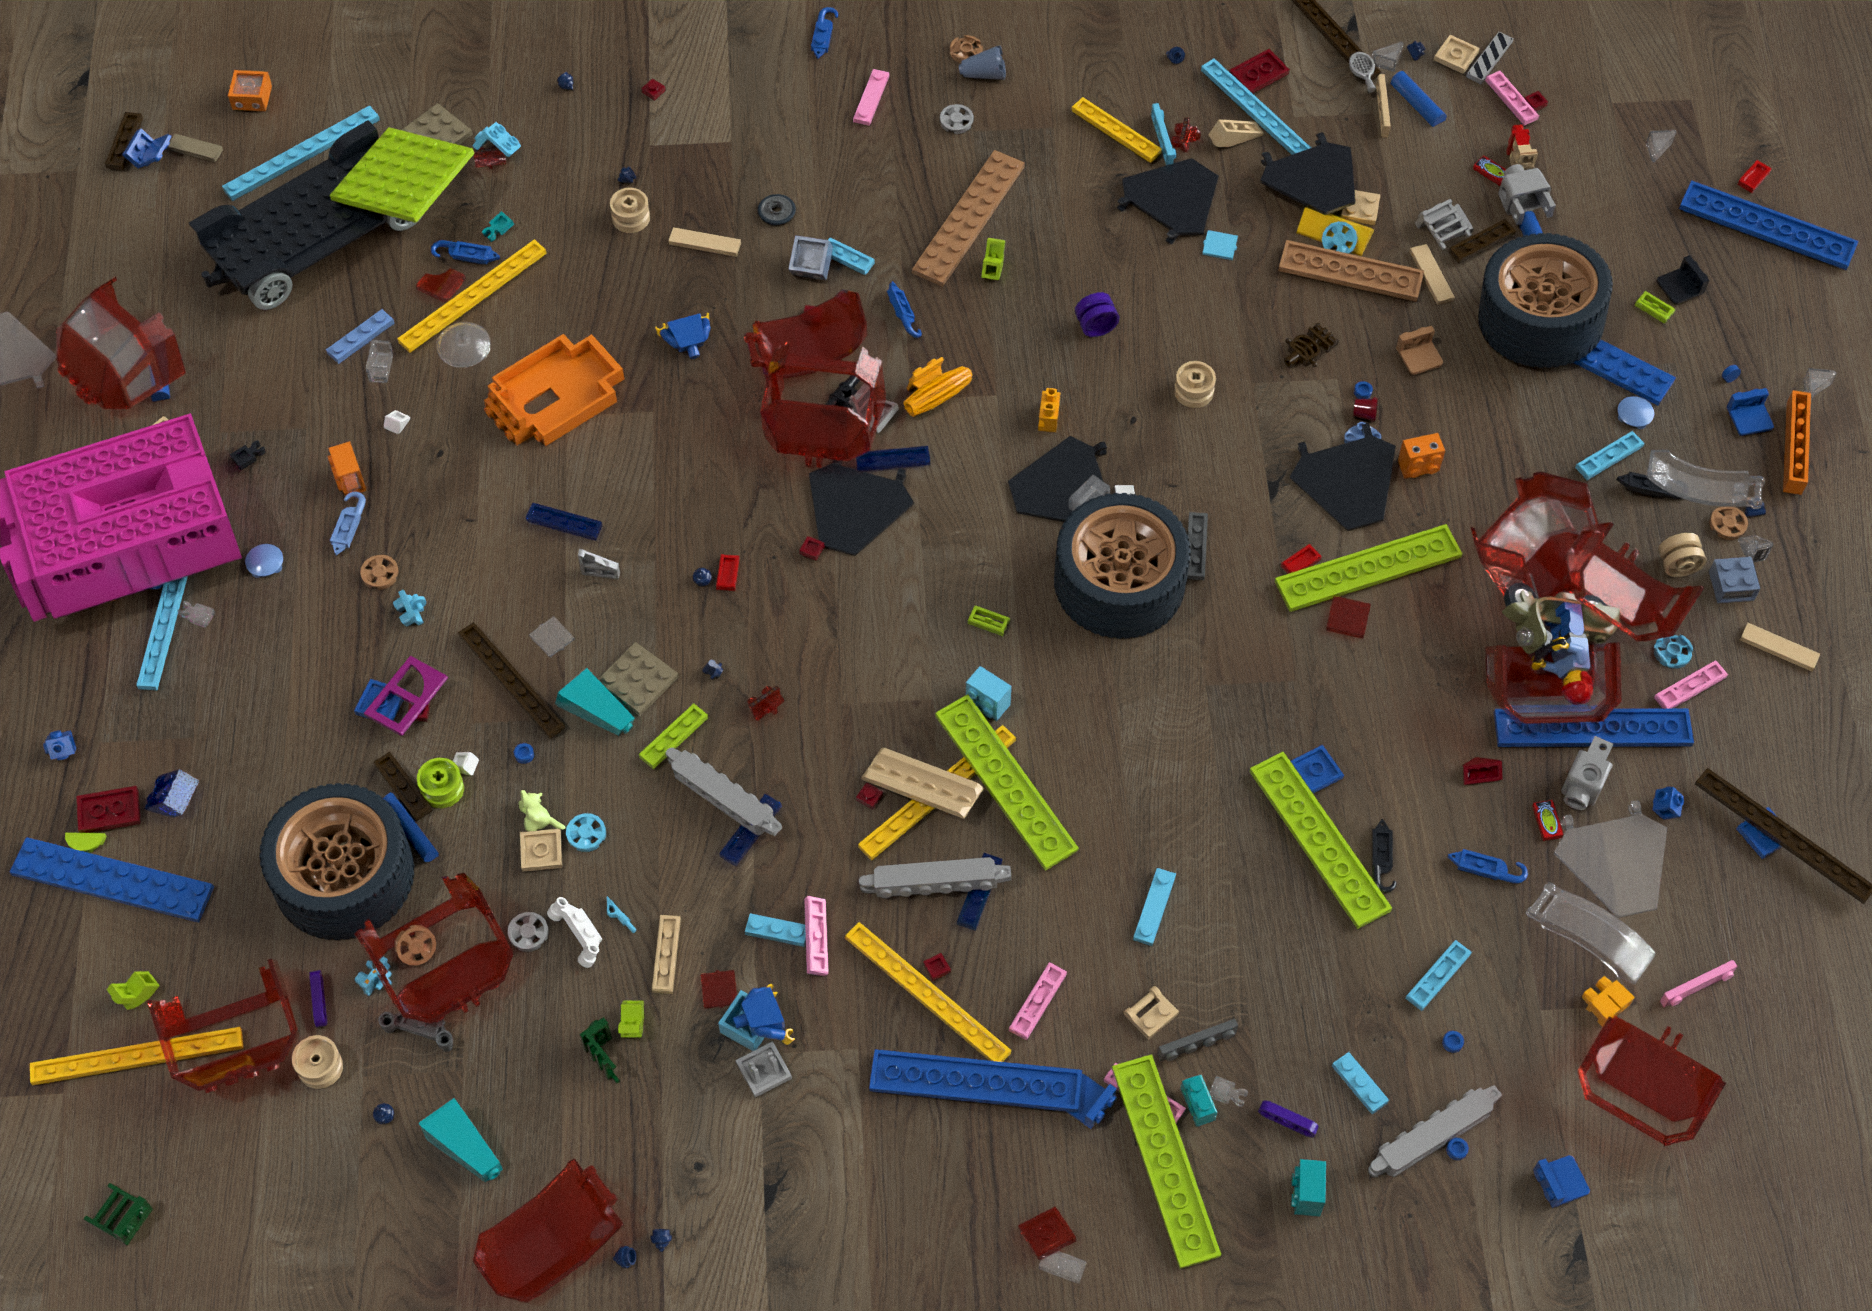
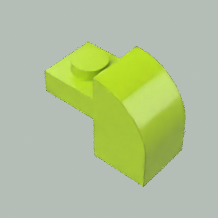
M987 239L981 278L999 280L1004 261L1005 240Z
M135 971L126 983L110 984L106 990L115 1003L123 1004L127 1010H130L148 1000L160 985L149 971Z
M623 1000L621 1003V1021L618 1025V1033H621V1037L641 1038L644 1022V1001Z

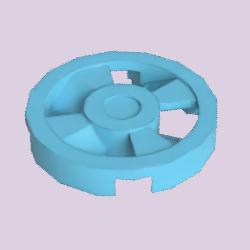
M1338 221L1326 227L1323 232L1322 243L1325 249H1331L1334 245H1337L1336 251L1349 254L1354 250L1358 237L1355 229L1350 224ZM1343 225L1349 228L1345 234L1342 233ZM1329 230L1334 233L1333 237L1326 236ZM1347 241L1353 242L1350 249L1345 245Z
M1669 632L1662 634L1657 639L1654 645V655L1662 665L1677 669L1684 667L1691 660L1693 646L1685 636L1681 634L1677 636ZM1682 648H1687L1688 655L1681 653ZM1671 658H1677L1678 662L1676 664H1670Z
M583 813L570 820L566 828V837L569 844L577 848L578 851L589 852L597 849L599 844L605 840L606 828L604 822L598 816ZM596 820L600 827L593 829L591 825ZM580 822L581 826L577 827L576 825H574V823ZM594 837L598 840L592 844L590 840ZM580 838V840L577 843L573 841L575 839Z

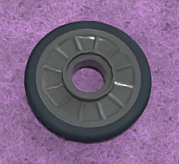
M781 194L769 195L758 205L759 217L771 225H781L789 222L794 217L796 211L794 202L789 197ZM775 207L781 208L779 212L772 211Z

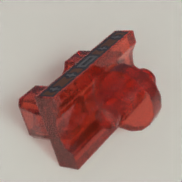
M1189 117L1184 118L1183 123L1175 124V133L1180 136H1172L1171 140L1173 147H1181L1183 152H1188L1190 142L1193 143L1201 137V132L1196 126L1192 127L1189 124Z
M495 145L488 149L481 147L479 150H473L475 167L488 166L489 169H493V165L506 164L505 154Z
M767 686L762 690L761 697L757 699L752 696L747 700L753 718L756 721L769 712L773 715L778 714L776 707L784 702L778 686L773 688Z

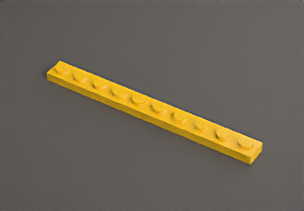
M534 239L397 338L398 343L411 353L546 255V249Z
M1003 725L995 731L1006 748L1016 741V737ZM965 757L947 770L966 779H971L976 775ZM912 799L858 844V848L872 861L935 808Z
M860 922L845 935L847 941L989 1061L1003 1062L1011 1054V1049Z
M241 1027L33 1062L30 1063V1083L38 1085L243 1049Z

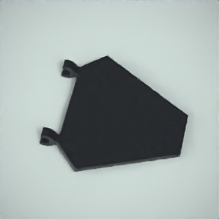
M1323 132L1316 134L1318 140L1315 141V144L1317 146L1273 161L1268 151L1261 154L1264 158L1261 160V163L1266 168L1260 183L1323 215L1355 204L1351 147L1327 142Z
M1193 158L1128 176L1122 178L1124 197L1118 200L1119 205L1117 209L1123 212L1128 204L1131 203L1169 228L1170 230L1166 234L1169 237L1165 240L1169 244H1173L1179 235H1203L1219 175Z
M1369 423L1361 425L1364 438L1314 453H1308L1305 441L1298 443V451L1301 458L1290 475V479L1347 531L1384 521L1396 446L1373 436Z
M1069 436L1008 481L1016 512L1018 514L1065 522L1070 513L1075 511V508L1081 506L1082 503L1088 502L1092 498H1097V496H1105L1107 491L1095 455L1103 456L1107 454L1106 443L1099 442L1092 447Z
M836 451L832 464L809 473L819 541L824 542V548L856 556L912 507L914 502L903 485L906 479L905 469H898L896 480L841 466L844 459L842 457L843 452Z

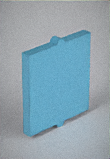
M1208 230L1206 240L1203 241L1204 249L1202 255L1233 260L1234 251L1237 250L1236 242L1238 236Z

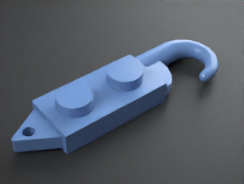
M351 492L344 498V501L351 497H357L359 500L356 507H347L340 514L330 539L336 556L345 548L350 547L366 502L364 495L360 492Z

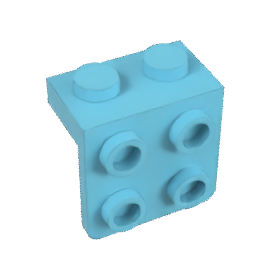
M497 122L489 128L486 127L483 131H480L474 138L476 142L472 145L475 149L479 150L488 141H491L508 157L521 147L519 141L506 132V129Z

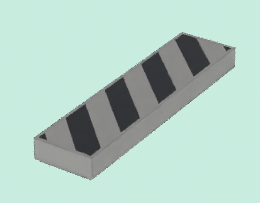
M1498 32L1468 71L1466 77L1481 84L1512 44L1514 38Z

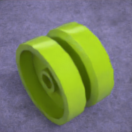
M434 758L424 763L418 770L417 783L419 790L433 808L443 809L451 807L463 796L464 784L460 770L455 762L447 758Z

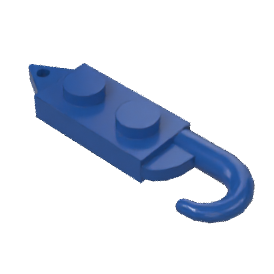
M831 7L820 10L815 25L811 51L814 52L817 59L824 53H828L833 30V23L828 19H824L825 14L831 12L835 14L836 18L838 17L837 10Z
M439 240L431 246L432 255L438 258L440 254L436 253V249L438 247L448 248L450 257L456 260L487 265L488 262L500 259V256L490 246Z
M892 281L889 284L887 293L890 298L889 301L896 311L895 314L901 319L907 333L912 337L919 338L922 333L920 329L915 332L911 326L915 316L904 291L900 290Z
M1463 849L1461 852L1448 854V858L1458 866V870L1516 884L1522 883L1528 876L1526 866L1520 862H1516V865L1522 869V874L1515 876L1508 874L1507 865L1502 859Z

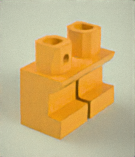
M1046 388V391H1042L1038 431L1056 433L1061 394L1057 392V389Z
M1605 976L1595 985L1601 991L1599 995L1592 988L1586 990L1582 995V998L1588 1004L1586 1010L1592 1012L1598 1018L1597 1022L1602 1027L1606 1026L1628 1008L1635 998L1617 980L1612 983Z

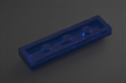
M928 446L855 452L857 470L859 471L930 465Z
M533 502L526 515L527 522L595 541L603 526L601 521Z
M764 794L759 801L762 804H768L772 808L773 816L782 807L780 802L767 794ZM741 825L719 853L720 857L737 866L760 835H755Z
M983 853L982 858L990 857L994 860L995 865L1002 864V858ZM976 889L968 892L958 917L957 925L976 931L992 889Z

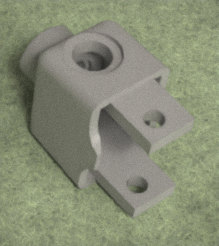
M1520 164L1507 168L1504 172L1498 194L1506 214L1512 215L1516 225L1522 224L1525 212L1541 207L1547 218L1553 216L1556 205L1550 196L1551 187L1538 168L1524 170Z
M1595 736L1588 752L1579 750L1561 789L1562 794L1565 795L1564 802L1568 806L1576 810H1585L1587 805L1593 806L1613 766L1612 763L1606 761L1613 743ZM1599 746H1604L1606 750H1601Z

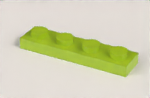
M693 703L639 754V758L652 769L656 768L667 757V749L673 747L676 749L708 719V714Z

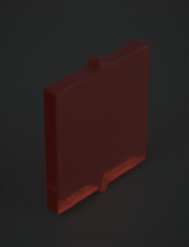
M716 970L713 973L701 974L704 1009L723 1008V1006L731 1005L737 996L734 970L721 972Z

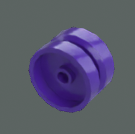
M1103 292L1090 294L1080 300L1075 307L1074 313L1086 336L1098 337L1111 332L1119 323L1120 317L1109 294Z

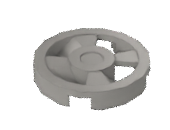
M949 105L940 114L941 127L947 132L949 130L954 131V134H961L970 130L974 121L972 111L964 105ZM960 109L965 110L964 115H962V113L959 112ZM963 120L969 121L968 124L962 125Z
M525 912L518 914L512 919L508 926L507 934L510 943L517 947L518 950L531 952L539 949L541 944L548 939L549 929L546 920L541 915L534 912ZM539 919L543 926L536 929L533 924ZM520 920L523 921L524 924L520 926L516 924V922ZM521 937L522 939L517 943L515 939ZM535 937H538L540 939L536 943H533L532 941L533 939H535Z

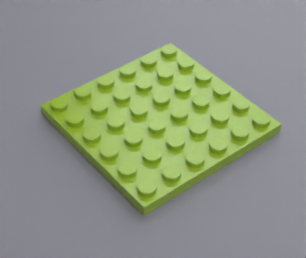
M388 127L330 194V198L332 201L417 223L474 155L473 148Z

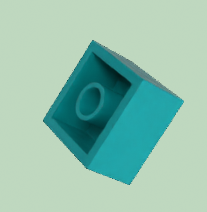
M1300 1159L1298 1166L1294 1167V1173H1292L1291 1186H1295L1293 1194H1291V1207H1294V1214L1320 1217L1326 1200V1161Z

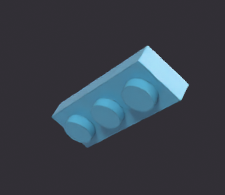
M832 238L828 239L833 245L831 259L864 275L875 264V259Z
M751 913L749 915L745 935L802 947L805 946V924Z
M1349 1052L1332 1064L1335 1071L1371 1114L1389 1102V1099Z

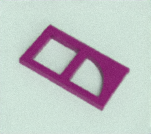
M409 656L367 708L364 715L394 733L403 736L446 682L448 676ZM411 667L417 670L424 680V689L420 698L397 686L398 682ZM390 693L413 705L399 724L376 712Z

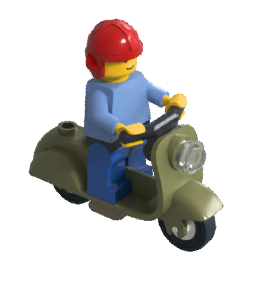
M1523 583L1511 585L1504 593L1506 608L1502 613L1511 621L1516 622V640L1518 644L1528 654L1535 652L1532 658V668L1538 670L1542 667L1543 670L1558 675L1560 679H1564L1561 693L1565 699L1573 705L1586 704L1591 699L1594 688L1592 677L1587 673L1590 669L1588 641L1595 642L1596 644L1606 642L1618 628L1620 609L1606 606L1603 600L1594 595H1586L1580 599L1577 594L1561 592L1555 597L1550 596L1538 599L1534 590ZM1542 621L1545 622L1546 626H1550L1551 633L1545 629ZM1552 652L1551 655L1554 663L1544 661L1543 657Z

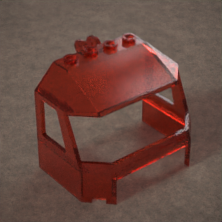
M791 338L782 347H777L769 366L760 411L764 437L777 453L805 456V465L807 467L811 466L812 457H816L817 468L822 467L823 458L850 461L870 451L886 401L882 361L877 357L873 358L870 356L868 350L862 347L858 362L790 355L788 351L792 342ZM785 367L856 376L870 387L866 419L849 407L782 400L781 396L785 388L782 369ZM872 413H873V416H874L875 418H874V422H873L872 429H871V432H870L869 427H870L871 417H872Z
M1612 522L1585 526L1565 556L1569 583L1572 585L1575 599L1637 642L1674 636L1704 587L1686 586L1673 588L1652 578L1634 564L1639 550L1634 549L1628 559L1624 557L1630 547L1629 543H1624L1618 552L1602 543L1614 525ZM1586 595H1594L1603 600L1606 606L1619 608L1620 619L1629 626L1656 622L1658 630L1657 632L1636 635L1584 597ZM1680 595L1665 618L1663 616L1664 610L1674 596Z
M465 873L457 874L454 879H449L448 876L441 877L452 898L389 934L379 938L369 918L364 923L366 927L363 930L359 929L354 934L394 1006L405 1018L433 1023L441 1021L445 1018V1015L452 1011L462 1009L464 1013H467L469 1011L467 1002L472 1001L476 1007L479 1006L480 1002L478 999L483 993L498 988L500 983L505 981L514 953L480 888ZM476 907L484 916L497 940L476 944L406 984L396 996L385 976L388 971L380 959L387 951L395 947V940L399 933L406 931L412 925H422L429 928L458 911ZM415 932L409 933V936H415Z
M267 960L270 967L268 969H265V966L259 968L266 992L188 1019L185 1018L179 996L172 997V1002L166 1003L165 999L147 1001L172 1079L195 1090H205V1093L218 1090L217 1085L225 1083L226 1086L238 1083V1078L240 1077L249 1079L260 1075V1070L267 1068L269 1072L280 1068L279 1064L286 1060L300 1034L277 960ZM279 1000L281 1001L291 1031L290 1035L179 1072L171 1037L220 1022Z
M1611 1013L1577 1071L1585 1100L1594 1103L1662 1143L1663 1146L1693 1140L1726 1085L1725 1078L1676 1050L1683 1037V1034L1680 1032L1676 1035L1672 1046H1669L1664 1041L1670 1035L1671 1027H1666L1659 1040ZM1593 1061L1599 1079L1671 1121L1676 1122L1694 1117L1687 1131L1666 1136L1592 1093L1586 1073Z

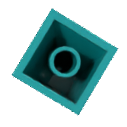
M588 668L583 670L557 694L555 701L557 707L618 736L623 732L626 734L633 728L632 724L635 718Z
M455 1098L419 1122V1126L428 1142L482 1181L486 1182L489 1179H495L500 1174V1171L503 1170L500 1162Z

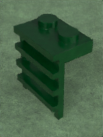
M603 1017L600 1020L593 1021L579 1035L584 1051L586 1053L589 1051L592 1061H597L600 1071L604 1069L606 1078L608 1080L612 1078L617 1084L620 1080L614 1073L616 1066L601 1048L612 1039L609 1024Z
M109 1183L107 1187L113 1190L109 1198L93 1219L85 1216L84 1220L95 1228L97 1227L104 1233L111 1235L116 1240L123 1242V1244L128 1245L153 1208L141 1196L136 1198ZM118 1196H124L105 1224H100V1221ZM129 1201L134 1202L114 1231L110 1230Z

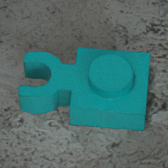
M501 211L489 222L490 227L483 229L482 234L484 237L490 234L487 238L492 242L496 239L498 233L502 236L514 223Z

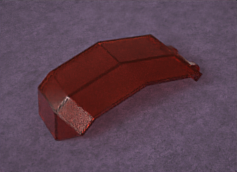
M842 289L834 298L798 316L766 322L755 321L752 324L754 333H746L744 340L748 344L751 366L763 367L766 382L813 374L851 355L868 336L867 322L859 293ZM755 343L758 345L760 357L757 355Z
M575 1158L568 1161L566 1167L533 1199L492 1228L478 1235L473 1263L496 1295L528 1303L541 1296L585 1264L623 1227V1222L612 1209L618 1198L614 1193L611 1194L596 1174L597 1170L593 1165L583 1170Z

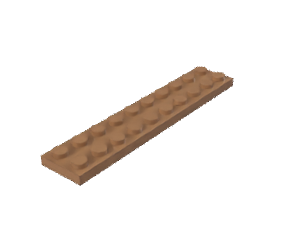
M994 150L912 268V274L943 287L1024 169L1025 163Z

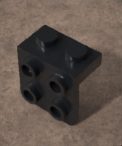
M1690 255L1683 258L1679 269L1664 274L1656 280L1675 305L1704 294L1710 281Z

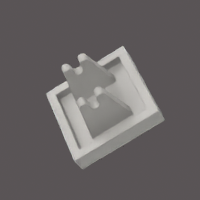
M773 1041L736 1060V1064L755 1098L792 1079V1075Z

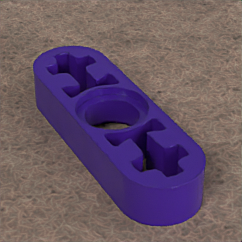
M321 970L312 971L309 975L315 1026L318 1028L327 1026L324 983Z
M1262 1101L1258 1110L1259 1114L1307 1137H1315L1319 1128L1318 1124L1270 1101Z

